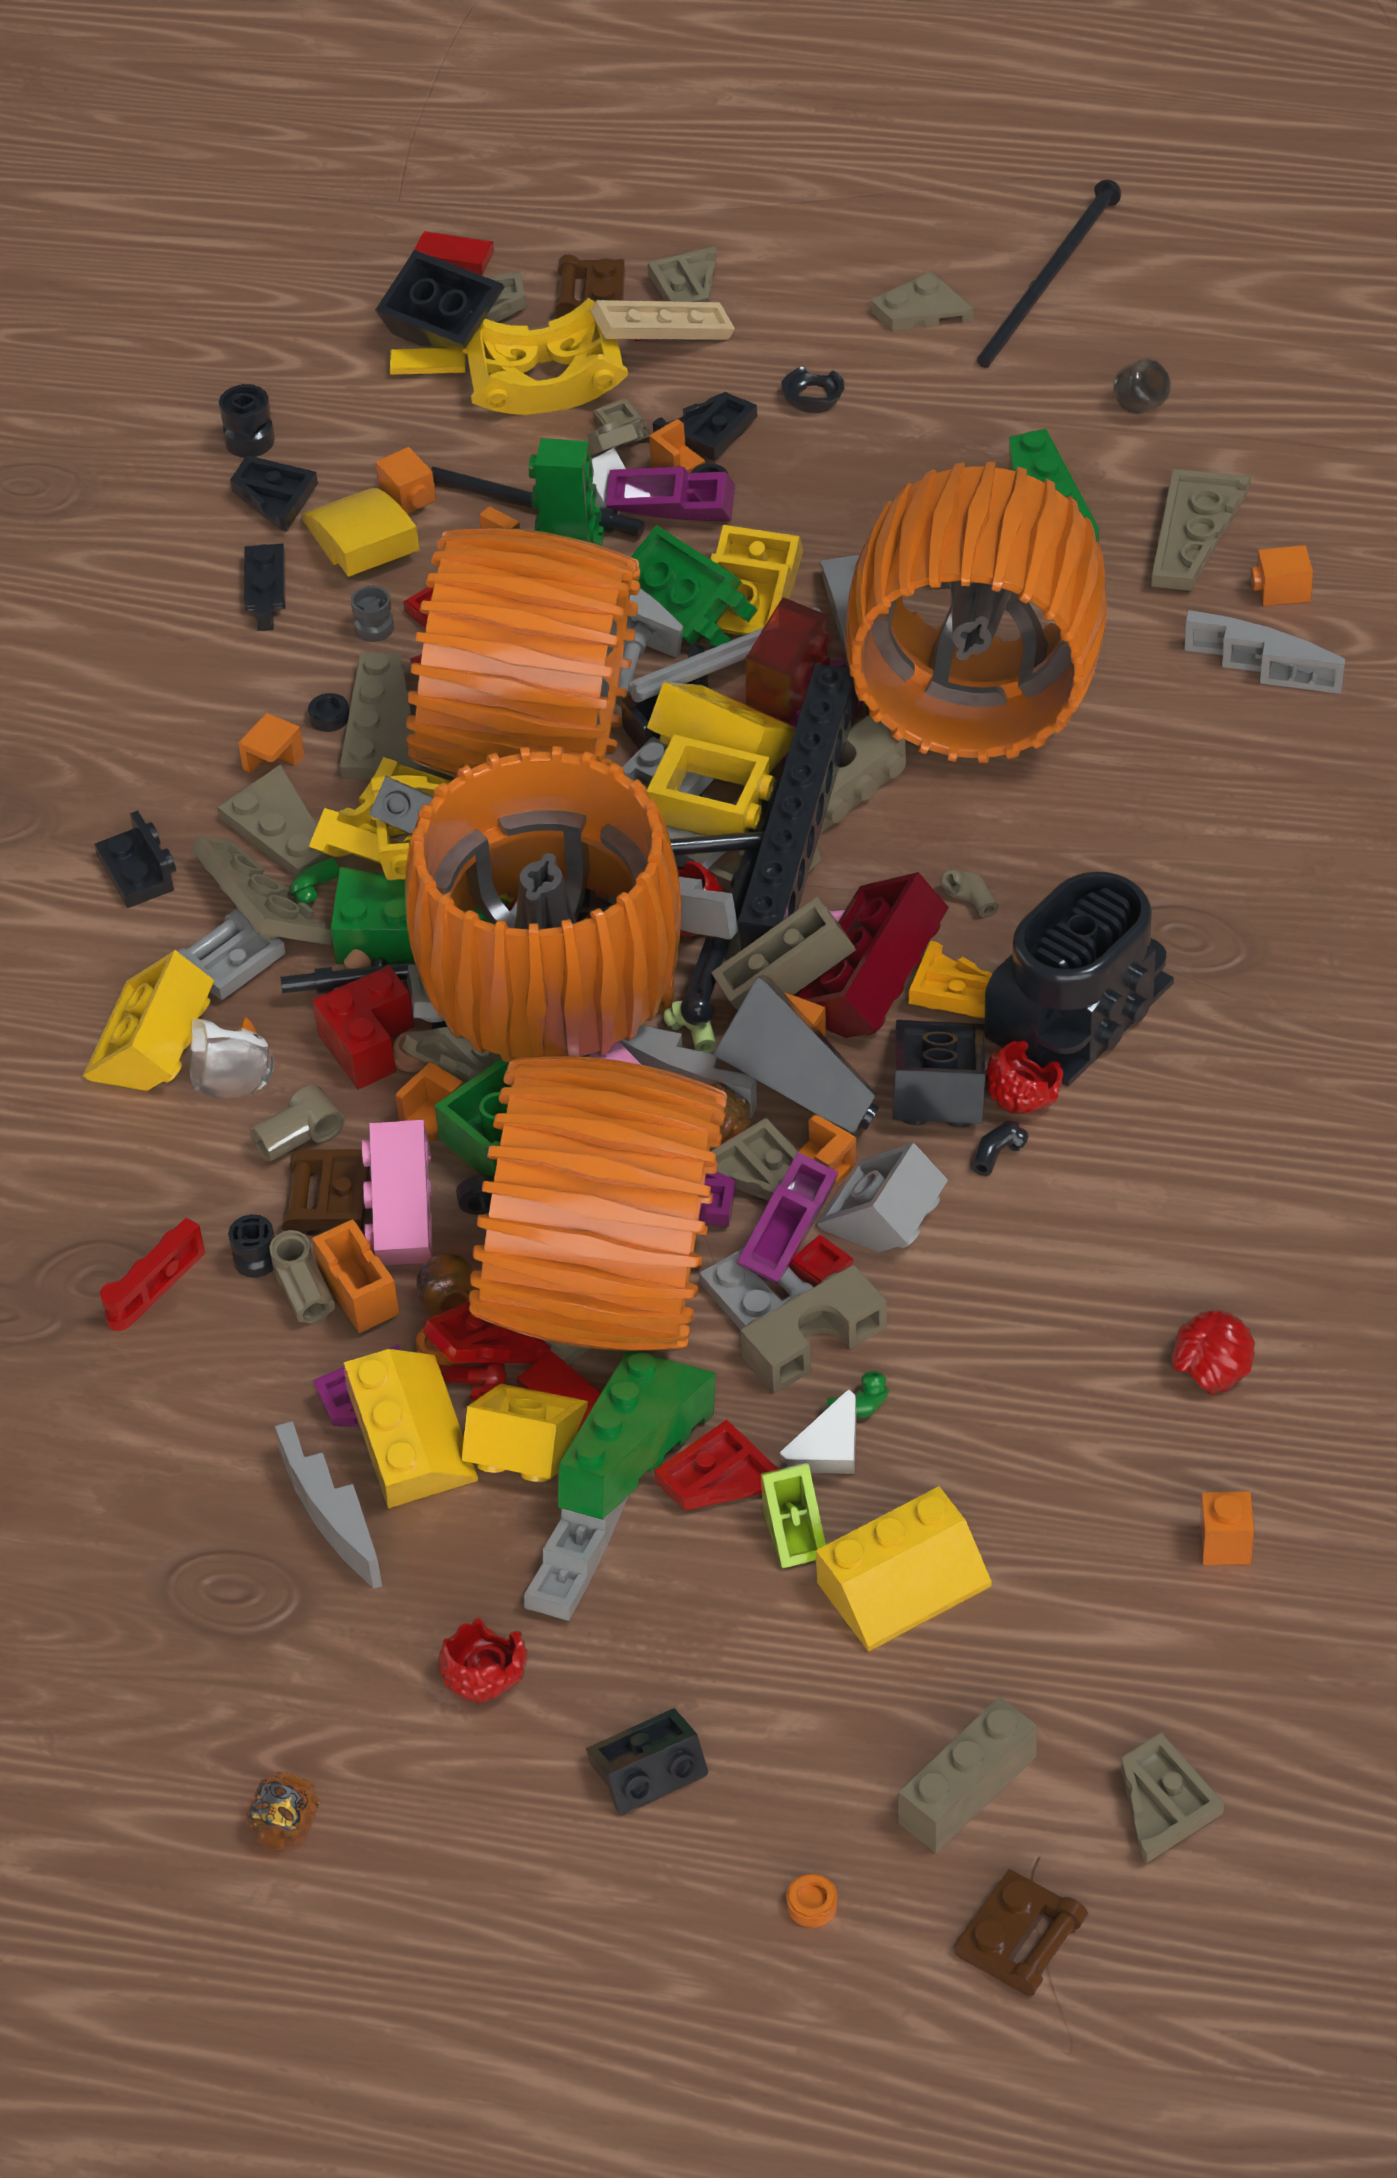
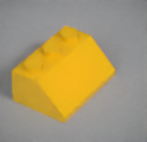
M663 682L647 726L648 729L661 734L659 741L666 745H669L673 735L676 734L770 757L769 773L789 752L796 727L703 685Z
M176 950L127 980L84 1071L83 1077L92 1082L148 1091L162 1082L169 1083L181 1069L182 1062L179 1059L183 1050L190 1045L193 1038L192 1021L193 1019H198L209 1006L210 998L207 996L215 980Z
M386 1349L344 1362L346 1388L388 1509L478 1481L473 1463L462 1461L464 1436L435 1355Z
M940 1486L816 1550L817 1584L868 1652L992 1587V1581L965 1518Z

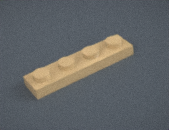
M596 300L590 311L605 339L729 340L735 330L720 302Z

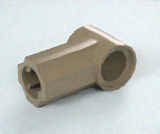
M308 1085L293 1095L288 1108L251 1127L249 1130L251 1139L255 1143L259 1154L267 1162L273 1161L311 1139L317 1143H324L333 1139L342 1130L345 1124V1117L320 1087Z
M293 1230L284 1231L276 1235L269 1247L275 1280L282 1286L298 1322H306L312 1325L325 1320L327 1315L335 1309V1303L311 1253L309 1239L305 1234Z

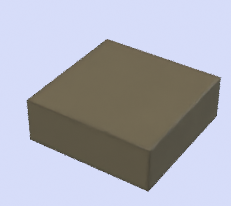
M628 398L593 410V419L598 427L615 421H619L620 427L644 422L643 417Z

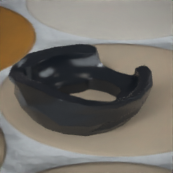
M799 367L787 374L781 382L782 391L787 402L800 411L808 413L827 411L837 403L845 389L843 378L833 370L829 375L810 374L805 367ZM807 386H821L825 388L828 397L814 398L799 395Z

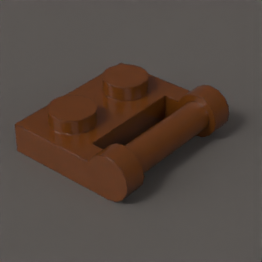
M569 254L559 259L558 273L561 276L560 297L557 298L555 303V313L559 318L575 310L587 298L595 302L596 300L624 301V259L579 260L576 256ZM576 279H586L585 300L577 301L574 298Z
M302 1149L294 1151L291 1154L289 1166L290 1171L293 1173L289 1210L283 1215V1231L293 1230L306 1234L308 1230H330L352 1219L359 1229L363 1230L365 1217L363 1184L369 1180L370 1166L364 1167L362 1149ZM315 1171H322L318 1208L307 1209L310 1175L314 1174Z
M1008 1869L955 1944V1956L1019 1992L1032 1996L1043 1982L1041 1974L1072 1929H1079L1088 1916V1912L1077 1900L1071 1897L1062 1898L1015 1871ZM1047 1915L1054 1919L1024 1963L1013 1962V1959L1042 1917Z

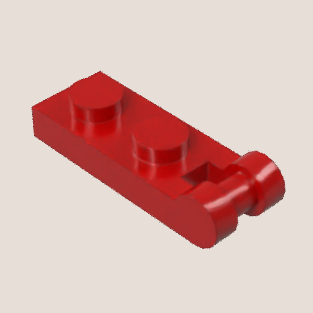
M185 1217L174 1229L167 1231L162 1236L160 1242L144 1258L137 1260L119 1282H109L101 1288L100 1298L105 1308L106 1323L110 1329L122 1331L129 1328L205 1254L199 1224Z

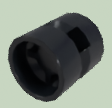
M241 384L226 390L220 396L219 408L227 450L233 455L245 458L246 455L253 457L261 456L268 452L274 445L275 437L270 418L269 398L266 391L252 384Z

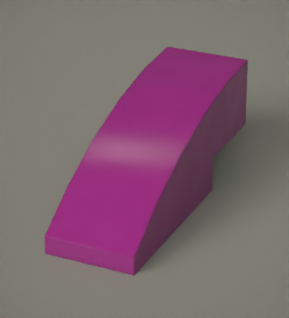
M685 467L613 469L609 473L606 506L621 512L659 518L731 521L735 484L726 472L688 473Z
M797 1152L781 1184H778L737 1264L778 1284L832 1191L838 1172Z

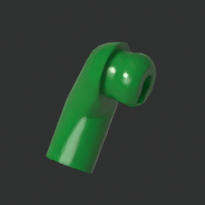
M869 1371L862 1375V1387L855 1394L856 1419H865L872 1416L887 1399L889 1387L885 1385L886 1377L882 1372ZM840 1397L827 1398V1407L829 1408Z

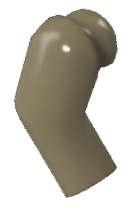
M950 869L942 875L941 886L948 896L972 902L979 915L983 918L991 917L998 911L999 906L985 881L979 875L959 872L956 869Z

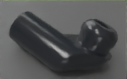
M1005 1121L982 1136L971 1163L972 1170L982 1176L990 1175L994 1169L999 1152L1004 1147L1008 1146L1012 1151H1019L1020 1148L1025 1146L1029 1138L1027 1130L1020 1128L1018 1122Z

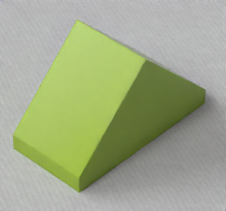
M804 1463L762 1473L763 1515L780 1567L786 1568L815 1561L816 1550L825 1546L826 1543L809 1464Z

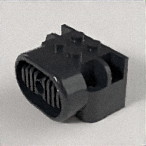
M1099 871L1072 876L1050 892L1020 921L1013 936L1012 954L994 971L988 981L985 991V1038L1001 1048H1004L1013 1041H1026L1028 1048L1025 1054L1029 1060L1037 1063L1041 1068H1045L1052 1061L1061 1064L1060 1068L1063 1069L1062 1084L1067 1087L1108 1048H1114L1121 1040L1123 1033L1134 1022L1139 1023L1142 1021L1150 1006L1174 984V977L1162 971L1166 965L1167 952L1162 944L1151 938L1152 909L1145 892L1126 877Z

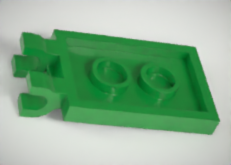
M658 525L653 528L631 556V558L639 562L640 578L636 581L640 583V588L658 601L684 626L682 639L692 646L699 637L703 638L714 648L732 641L716 625L728 608L748 623L758 611L754 605L747 601L748 598L744 594L737 591L742 582L734 574Z

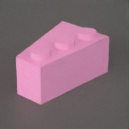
M424 1120L369 1123L370 1139L362 1140V1156L364 1167L371 1166V1181L364 1182L363 1190L365 1209H373V1224H365V1238L370 1244L371 1251L375 1252V1256L379 1257L384 1266L425 1263L427 1260H429L428 1263H432V1215L430 1213L432 1186L431 1181H429L428 1163H431V1150Z

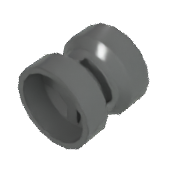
M374 585L365 586L355 591L351 597L352 613L355 616L354 628L356 635L368 642H378L388 638L394 630L393 615L390 612L391 599L388 591Z

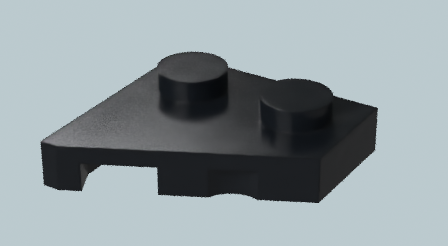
M723 392L709 398L704 403H696L683 408V416L677 419L684 423L685 445L692 451L715 460L757 418V405ZM663 417L656 419L653 422V433L674 420L666 422Z
M246 455L231 477L230 483L232 492L280 530L287 531L317 486L318 479L315 471Z

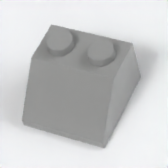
M914 1142L857 1161L816 1224L825 1232L877 1252L895 1247L905 1248L919 1235L920 1229L918 1227L924 1217L933 1211L940 1202L938 1195L948 1179Z

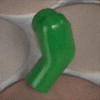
M331 857L306 867L299 872L289 886L290 894L295 896L297 904L305 903L309 905L315 902L318 894L314 887L338 878L339 868L334 858Z

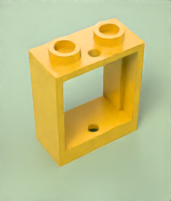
M674 734L647 788V793L650 800L656 802L666 826L706 836L748 833L749 829L755 830L758 826L761 816V803L763 800L768 801L770 799L775 778L769 775L770 757ZM687 772L745 786L737 805L679 791Z

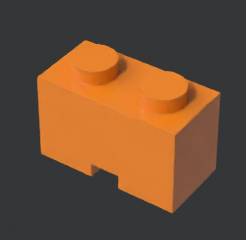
M353 1219L312 1238L317 1266L322 1277L358 1333L400 1315L394 1279L379 1257H375L370 1249L369 1242Z

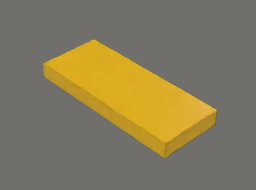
M461 348L391 349L390 375L465 373L467 354L463 353Z

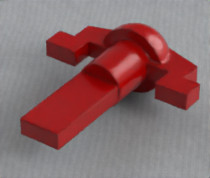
M485 1363V1366L488 1367L439 1365L444 1382L481 1385L473 1386L469 1395L471 1401H476L500 1383L505 1384L507 1378L505 1363Z

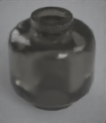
M1152 359L1138 360L1124 367L1117 373L1113 386L1117 402L1124 410L1132 414L1146 413L1159 407L1168 399L1171 390V382L1167 371L1160 363Z

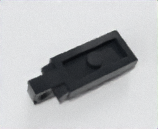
M284 543L244 546V602L246 612L255 611L258 631L274 630V610L286 609Z

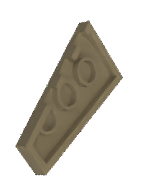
M197 835L191 850L202 862L203 868L219 883V888L235 903L236 909L252 924L255 933L270 940L283 937L331 945L333 941L331 925L329 923L317 924L312 920L315 911L305 903L296 904L288 899L286 896L289 889L280 881H275L263 875L265 869L233 841Z

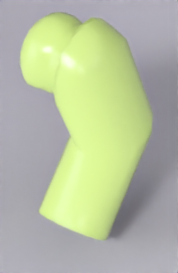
M682 1001L673 1002L672 1007L666 1009L663 1014L667 1026H671L673 1030H679L684 1025L691 1032L695 1050L707 1053L713 1052L716 1048V1042L711 1022L709 1021L701 1026L687 1023L681 1015Z

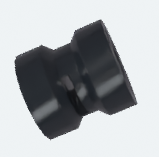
M254 1214L242 1216L235 1220L228 1232L231 1249L233 1250L232 1256L235 1269L240 1274L252 1278L262 1277L272 1272L274 1269L269 1248L271 1241L275 1237L272 1223L267 1218Z

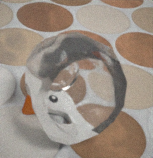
M246 1016L243 1018L237 1031L223 1030L209 1020L193 1019L191 1027L193 1038L190 1052V1078L194 1090L215 1098L236 1099L252 1095L269 1082L274 1073L275 1058L271 1055V1050L266 1040L258 1035L253 1023Z

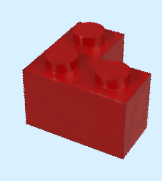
M390 965L312 1000L318 1035L357 1090L396 1073L391 1037L413 1028L414 1021L410 993Z

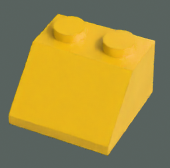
M500 1383L467 1406L462 1461L476 1463L477 1468L485 1472L498 1473L509 1470L521 1473V1477L528 1481H548L559 1473V1463L578 1433L588 1401Z

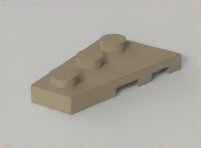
M281 764L218 806L219 818L294 877L304 868L332 857L309 847L317 825Z

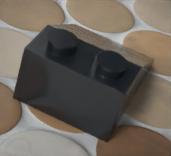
M414 250L375 311L389 331L395 336L420 346L465 349L505 287L500 282Z
M896 1020L893 1119L902 1120L910 1125H922L928 1121L946 1122L953 1127H968L972 1123L982 1124L985 1087L984 1024Z

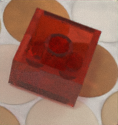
M782 597L745 658L747 706L791 723L797 711L802 709L814 665H830L831 659L827 656V648L831 640V634L827 633L826 614Z

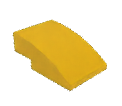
M369 488L301 513L302 520L332 564H339L348 577L420 550L417 526L392 497L378 488Z
M723 525L716 554L712 553L710 560L734 574L742 582L737 591L744 594L748 598L747 601L758 609L748 623L728 608L716 623L723 630V633L744 636L782 621L804 551L800 536Z

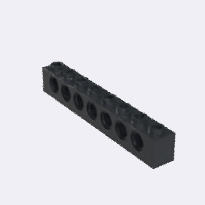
M821 664L814 665L738 921L741 951L799 909L858 704V697L853 682L854 677L850 676L849 668Z

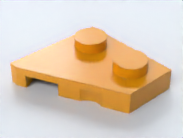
M930 941L909 989L908 1004L965 1014L975 1018H985V991L993 973L979 969L975 963L964 957L958 959L957 962L942 954L943 945Z

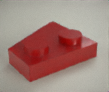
M470 1302L427 1319L423 1330L428 1339L451 1363H536L552 1349L543 1339L524 1335L475 1317L470 1313Z
M725 1420L654 1470V1479L686 1511L762 1494L761 1474L779 1469L728 1420Z

